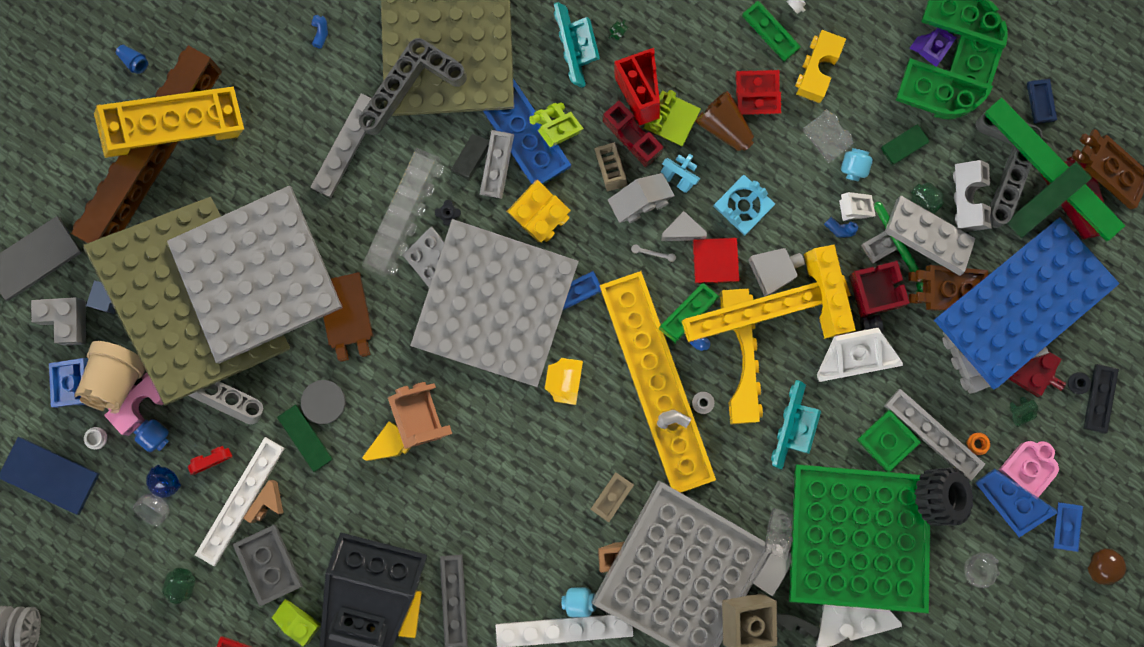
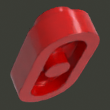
M220 446L211 450V455L207 457L201 455L191 459V464L187 466L190 475L200 473L232 458L230 449H224V446Z

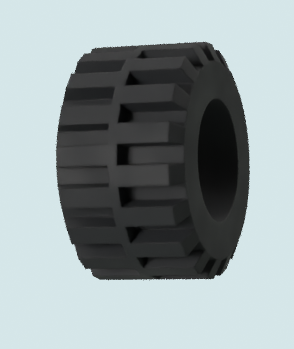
M939 468L924 471V474H921L919 477L920 481H917V490H915L916 505H918L919 514H922V519L933 526L962 525V523H965L967 517L971 515V509H973L972 487L969 484L968 477L965 476L963 471H959L958 468Z

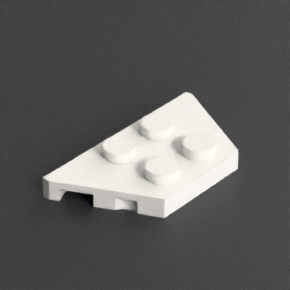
M879 328L834 336L817 373V378L819 382L903 366V363Z
M823 605L816 647L837 645L902 627V624L890 610Z

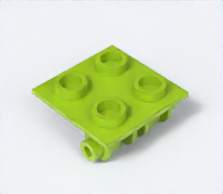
M669 90L668 93L662 91L659 96L660 119L646 123L644 129L679 146H683L701 108L675 97L676 93L672 90Z

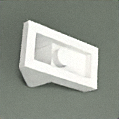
M850 192L841 194L842 199L839 202L843 221L875 216L872 195Z

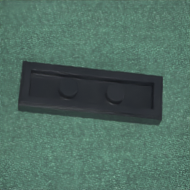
M1095 364L1083 429L1108 434L1119 369Z

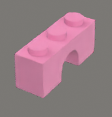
M148 373L143 375L142 381L137 386L134 385L119 413H110L111 409L108 408L109 411L104 415L121 435L129 436L145 421L139 413V404L143 399L149 397L155 404L163 405Z

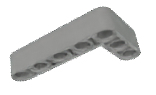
M220 381L188 395L247 424L257 423L263 411V405L259 400ZM211 388L216 390L217 393L215 395H208L205 393V390ZM233 398L237 401V404L229 405L226 403V400ZM254 408L258 413L256 415H249L246 410Z

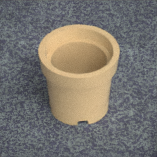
M94 341L91 343L87 353L88 362L74 396L78 397L80 395L79 401L94 409L104 411L105 408L111 409L110 413H119L134 383L142 377L146 369L136 353L113 343Z

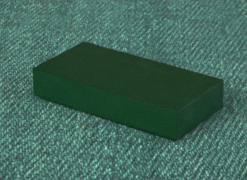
M917 124L883 145L880 149L893 166L930 141Z

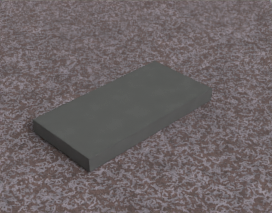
M54 217L0 253V293L6 301H10L83 253L60 217Z

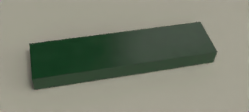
M1077 161L1074 162L1015 213L1007 224L1022 238L1092 179V176Z

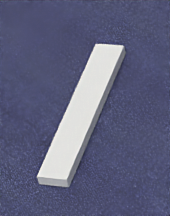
M267 437L263 439L195 556L212 566L217 565L243 521V517L252 506L285 450L284 447Z

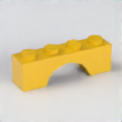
M835 245L814 248L804 253L808 274L817 281L822 294L823 308L819 319L824 339L856 331Z

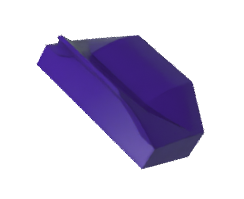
M937 28L930 34L918 36L909 49L917 52L937 67L956 37L946 30Z

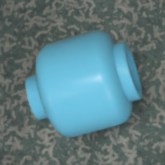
M852 148V151L845 153L841 171L847 174V179L859 181L860 178L868 177L873 160L872 157L868 156L869 152Z
M586 587L569 588L566 596L562 597V609L566 610L569 617L587 618L596 610V606L591 603L595 593H592Z

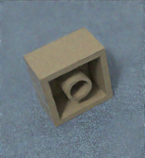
M763 593L722 600L723 645L726 647L777 646V607L775 600Z

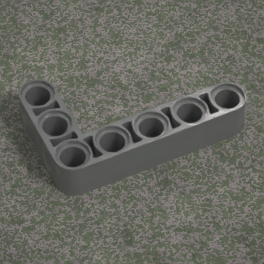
M421 38L413 39L359 117L360 126L369 135L379 134L424 68L449 84L459 87L467 80V74L463 66ZM418 48H425L422 54H415ZM435 60H443L441 65L433 66ZM411 65V71L408 73H404L403 69L406 66ZM453 71H461L458 77H451ZM393 84H400V87L396 91H391V87ZM381 102H388L387 106L384 109H379V104ZM370 119H375V124L372 127H366Z
M984 114L978 117L976 128L979 132L1013 145L993 123L991 126L985 122L987 117ZM1027 123L1042 139L1043 134L1040 128ZM1014 145L990 205L991 223L994 228L1001 227L1011 220L1032 166L1025 156V162L1019 159L1018 153H1022ZM1011 173L1017 176V181L1011 178ZM1003 192L1010 196V201L1004 199ZM996 212L1002 215V221L996 218Z

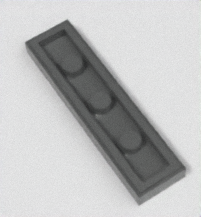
M463 554L440 556L445 647H468Z

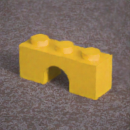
M821 30L818 37L814 35L810 48L813 49L811 56H806L802 66L806 70L804 75H799L795 87H798L797 95L821 103L831 77L822 74L818 64L828 62L835 65L840 57L846 38Z

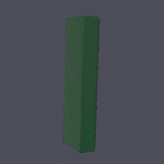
M297 405L292 406L277 417L313 472L318 471L334 460Z

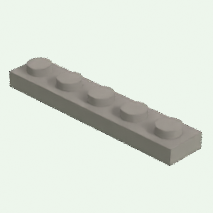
M362 93L360 94L311 185L313 190L329 198L332 197L366 134L359 124V117L371 100L370 97ZM373 119L367 122L366 127L371 125Z
M898 389L884 405L953 468L963 471L969 481H972L985 466L983 461L901 389Z

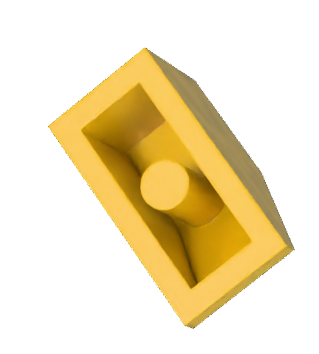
M389 421L362 458L366 461L400 456L402 453L406 454L410 448H404L397 425Z

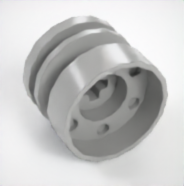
M0 606V647L37 646L41 617L37 608L16 607L14 609L12 606Z

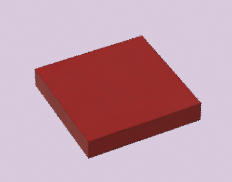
M737 238L693 240L695 284L739 282Z

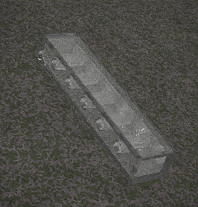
M419 148L415 149L362 264L365 270L388 280L391 275L394 276L399 266L397 264L398 258L405 254L408 247L406 241L409 236H413L417 227L415 221L418 216L421 217L424 213L426 197H431L435 185L432 184L435 178H439L442 174L444 166H442L440 157Z

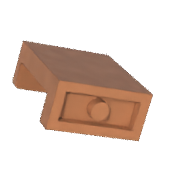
M426 382L418 383L413 386V389H409L408 386L401 387L395 390L396 394L388 398L405 449L439 440L452 434L450 425L445 427L440 425L430 395V390L436 388L434 383L426 385Z

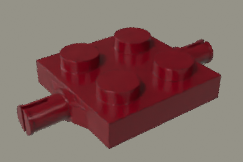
M1051 352L1029 360L1008 378L1037 397L1042 396L1049 384L1060 391L1066 385L1065 382L1055 377L1056 369L1062 359Z

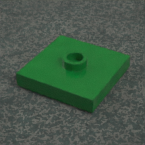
M890 409L856 439L886 472H890L921 443Z

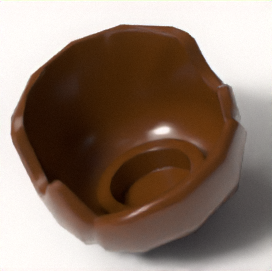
M1101 549L1091 556L1092 560L1088 566V572L1097 583L1111 585L1124 577L1126 564L1123 556L1115 550Z

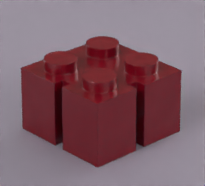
M898 261L878 265L875 268L870 267L854 271L849 275L860 318L902 308L910 304L905 285H900L895 289L893 286L903 280Z

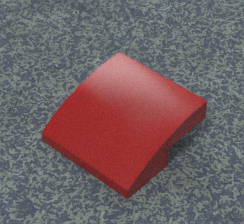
M780 70L735 71L737 107L742 115L781 114Z

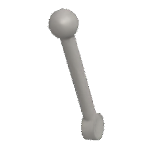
M633 245L631 248L635 254L641 252L666 258L670 262L676 260V255L673 253L669 255L642 249L638 245Z

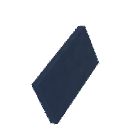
M17 437L0 471L1 480L76 515H80L100 473L22 437Z

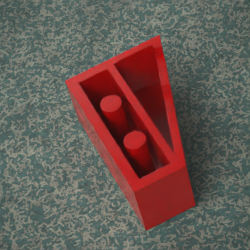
M654 48L614 61L615 80L638 124L643 125L660 119V99Z

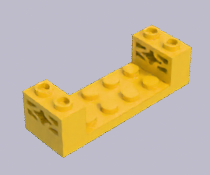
M234 86L97 105L94 113L105 158L127 155L131 148L209 136H215L216 141L235 138L244 130Z

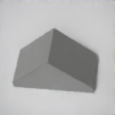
M683 211L662 233L661 241L706 239L707 232Z

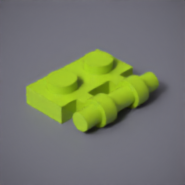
M553 103L547 109H540L529 117L531 124L538 123L542 125L538 132L550 148L579 134L583 130V127L572 112L567 114L563 112L565 110L563 103Z

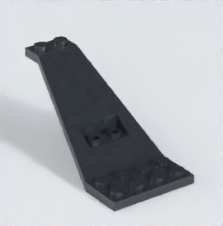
M340 532L325 574L320 647H394L414 601L427 560V554ZM352 621L353 624L351 626H346L345 622ZM374 627L375 630L373 632H368L367 628Z

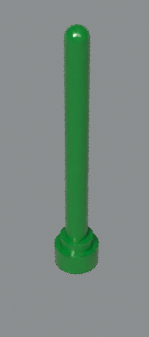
M876 202L874 209L886 228L890 217L883 204ZM890 236L910 272L919 270L906 245ZM916 282V292H923V282Z

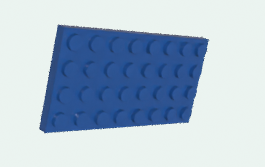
M1059 217L935 318L934 321L994 390L1118 286L1119 282Z

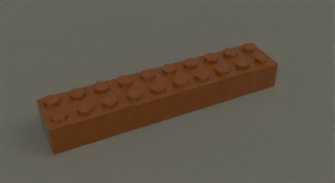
M188 45L180 53L174 69L168 72L166 82L157 90L155 97L211 90L221 75L222 70L211 57ZM179 141L131 148L127 155L119 156L116 162L110 165L109 173L105 180L99 183L93 199L87 202L85 212L81 218L74 223L71 234L90 243L126 229Z

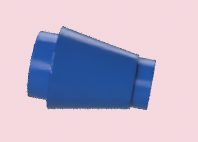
M120 45L116 49V55L132 73L140 74L146 70L148 60H146L145 55L125 45Z

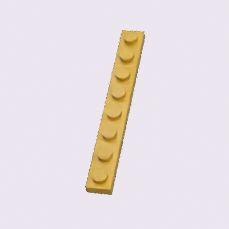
M842 275L847 297L851 295L845 277ZM816 282L682 320L687 340L691 342L822 305V294Z

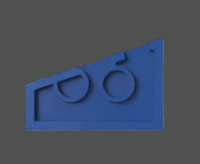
M996 469L976 481L977 486L1018 537H1021L1057 513L1055 508Z

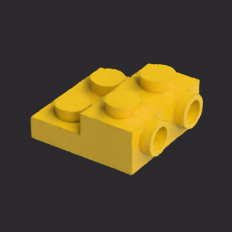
M535 180L507 210V213L537 242H542L543 240L547 242L555 234L553 229L558 224L562 226L569 219L567 214L571 210L539 180Z

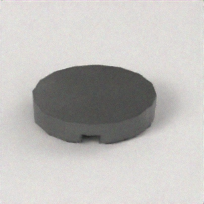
M318 380L311 383L303 391L301 397V409L304 415L312 422L318 424L334 422L343 414L346 406V396L342 389L336 383L328 380Z

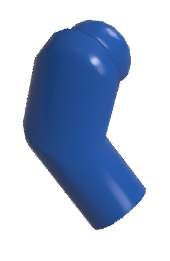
M833 217L824 224L839 238L852 237L858 231V225L855 222L840 225Z

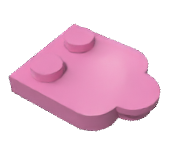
M1028 441L1021 443L1000 467L999 471L1039 497L1058 474L1059 466L1053 459L1055 450L1049 443Z

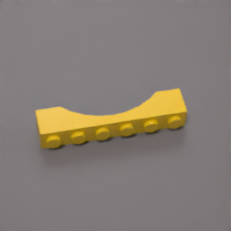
M749 289L722 290L720 292L721 309L753 300V295L749 294ZM755 324L734 329L742 352V373L735 394L728 402L730 424L760 422L759 418L763 417L762 405L758 404L761 386L760 382H756V373H759L758 360L754 359V351H757V340L753 338L752 329H755Z

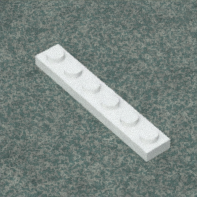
M611 614L589 616L587 618L496 624L497 647L633 637V628L628 623Z

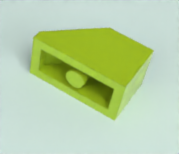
M284 599L272 617L286 635L303 647L310 643L321 627V623L287 599Z

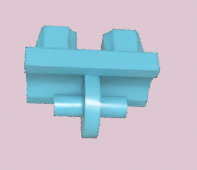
M689 154L687 158L678 155L676 161L680 162L682 166L669 158H665L662 163L664 167L661 173L664 174L668 182L677 173L682 177L677 187L685 193L699 182L700 178L686 170L687 167L692 171H695L697 165L691 162L693 155Z

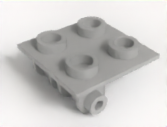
M430 227L403 254L429 288L444 245V241L433 227Z

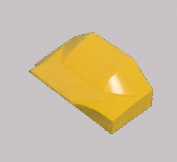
M561 358L558 362L548 365L545 390L553 396L554 402L576 405L583 361Z

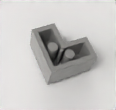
M660 173L636 179L609 198L608 202L619 223L624 221L632 223L641 218L640 214L642 212L647 213L655 207L658 210L668 205V200L674 197V194L664 174Z
M76 297L31 300L32 322L39 325H54V343L63 346L86 344V301Z

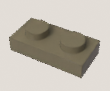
M615 472L590 510L610 522L634 484Z

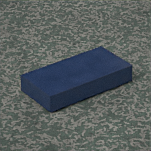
M1050 79L1027 82L1034 124L1057 121Z

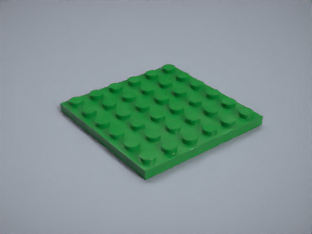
M796 464L789 602L929 613L930 525L922 519V514H919L918 505H916L915 501L917 481H920V475Z

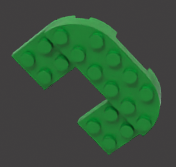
M928 0L921 22L960 35L949 71L910 58L907 62L895 101L934 113V117L941 119L960 118L980 106L993 88L994 75L1002 50L1006 47L1007 25L1005 20L1002 21L1001 16L997 12L999 10L997 6L990 0Z

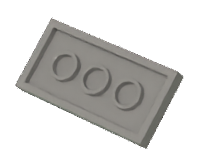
M903 196L896 199L885 229L886 234L958 275L965 272L976 239Z

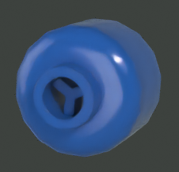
M155 419L145 420L134 432L136 434L135 441L148 452H153L155 449L160 451L169 442L166 439L169 434L168 430Z

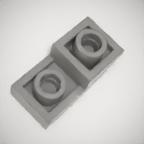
M775 543L752 583L773 596L791 565V553Z

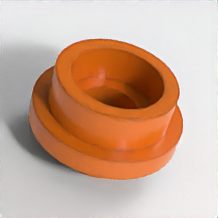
M974 433L969 436L967 447L975 455H983L989 450L990 441L985 434ZM976 440L981 442L980 448L975 447Z

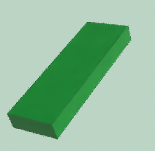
M759 0L742 13V17L784 62L801 48Z
M702 283L659 326V330L676 343L685 334L682 320L706 313L719 299V296Z

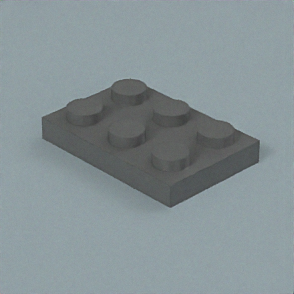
M272 525L233 544L259 607L303 587L276 525Z

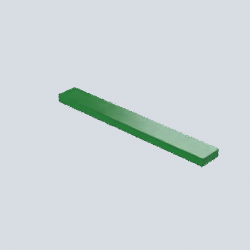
M1002 97L983 113L1050 183L1069 168ZM1086 184L1067 199L1106 242L1125 227L1121 220Z

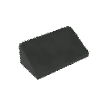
M472 134L451 171L470 181L488 151L489 140Z

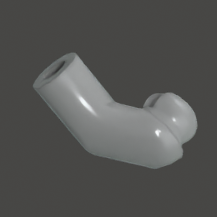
M670 410L658 416L657 425L661 429H666L668 425L677 423L687 428L691 418L676 410Z

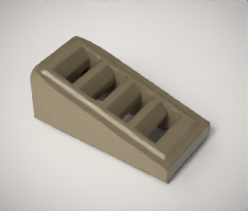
M615 142L594 148L606 191L626 187L627 180ZM610 152L614 153V155L607 156L604 158L601 157L602 154ZM616 160L615 163L604 166V163ZM618 168V171L612 172L609 174L606 173V171Z

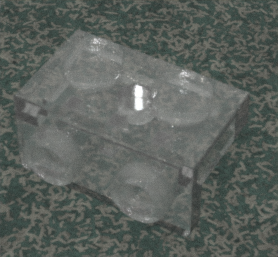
M827 109L803 128L804 133L828 163L847 151L854 143L849 131L843 129L839 124L837 116L832 112L830 113Z

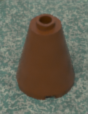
M728 91L718 96L704 111L705 113L702 112L695 120L698 125L737 151L741 149L746 151L754 143L752 141L754 135Z

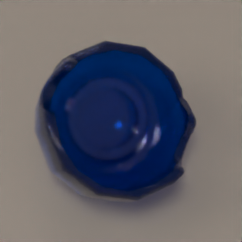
M156 465L154 468H151L146 476V486L156 497H170L181 487L175 472L167 467Z

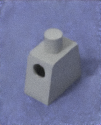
M785 248L753 255L748 259L764 297L771 295L797 277L795 269L805 265L801 253L789 257Z

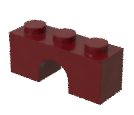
M620 100L603 114V123L645 168L662 155L664 147L650 132L645 133L637 125L634 115Z

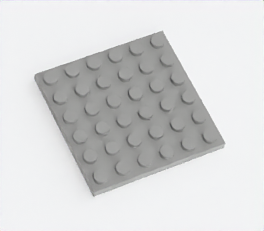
M291 186L280 189L167 241L215 362L218 364L343 308Z
M452 219L410 346L538 387L579 261Z
M658 481L591 603L670 647H719L723 640L722 600L743 597L748 594L753 584L752 581L758 574L773 546Z

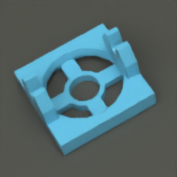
M745 175L713 206L744 236L775 205L767 196L766 189L761 188L759 182L750 181ZM742 189L753 191L748 197H740L735 193L737 190ZM757 197L761 204L759 213L752 209V202ZM729 198L736 203L734 211L728 208ZM740 200H747L750 203L748 211L739 210L738 202ZM748 214L752 220L742 221L739 215Z

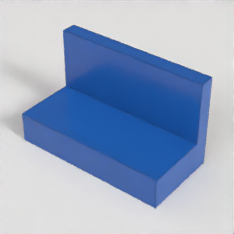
M1058 503L1054 538L1055 549L1079 552L1083 506Z

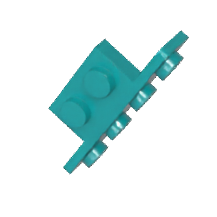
M557 2L554 3V17L559 24V37L565 49L564 58L569 65V79L574 85L582 88L586 84L581 66L600 59L591 20L585 17L571 23L567 7Z
M796 380L795 384L790 388L789 397L791 399L789 406H786L783 418L785 420L783 427L778 431L777 439L779 442L777 449H774L771 457L772 466L778 469H783L788 449L810 454L821 414L819 409L801 405L806 384L799 380Z

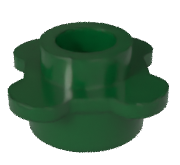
M625 19L620 23L616 21L609 29L611 32L608 37L609 39L613 37L618 41L628 29L624 24L626 22Z

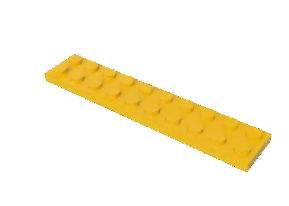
M640 271L600 285L670 487L681 493L715 481V475L664 333L659 330L660 322L642 272ZM676 410L691 418V421L687 428L673 423L668 425L666 429H661L657 425L658 416L661 413Z

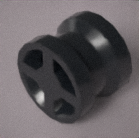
M874 315L872 318H867L866 316L860 318L861 331L879 328L883 334V323L880 315Z

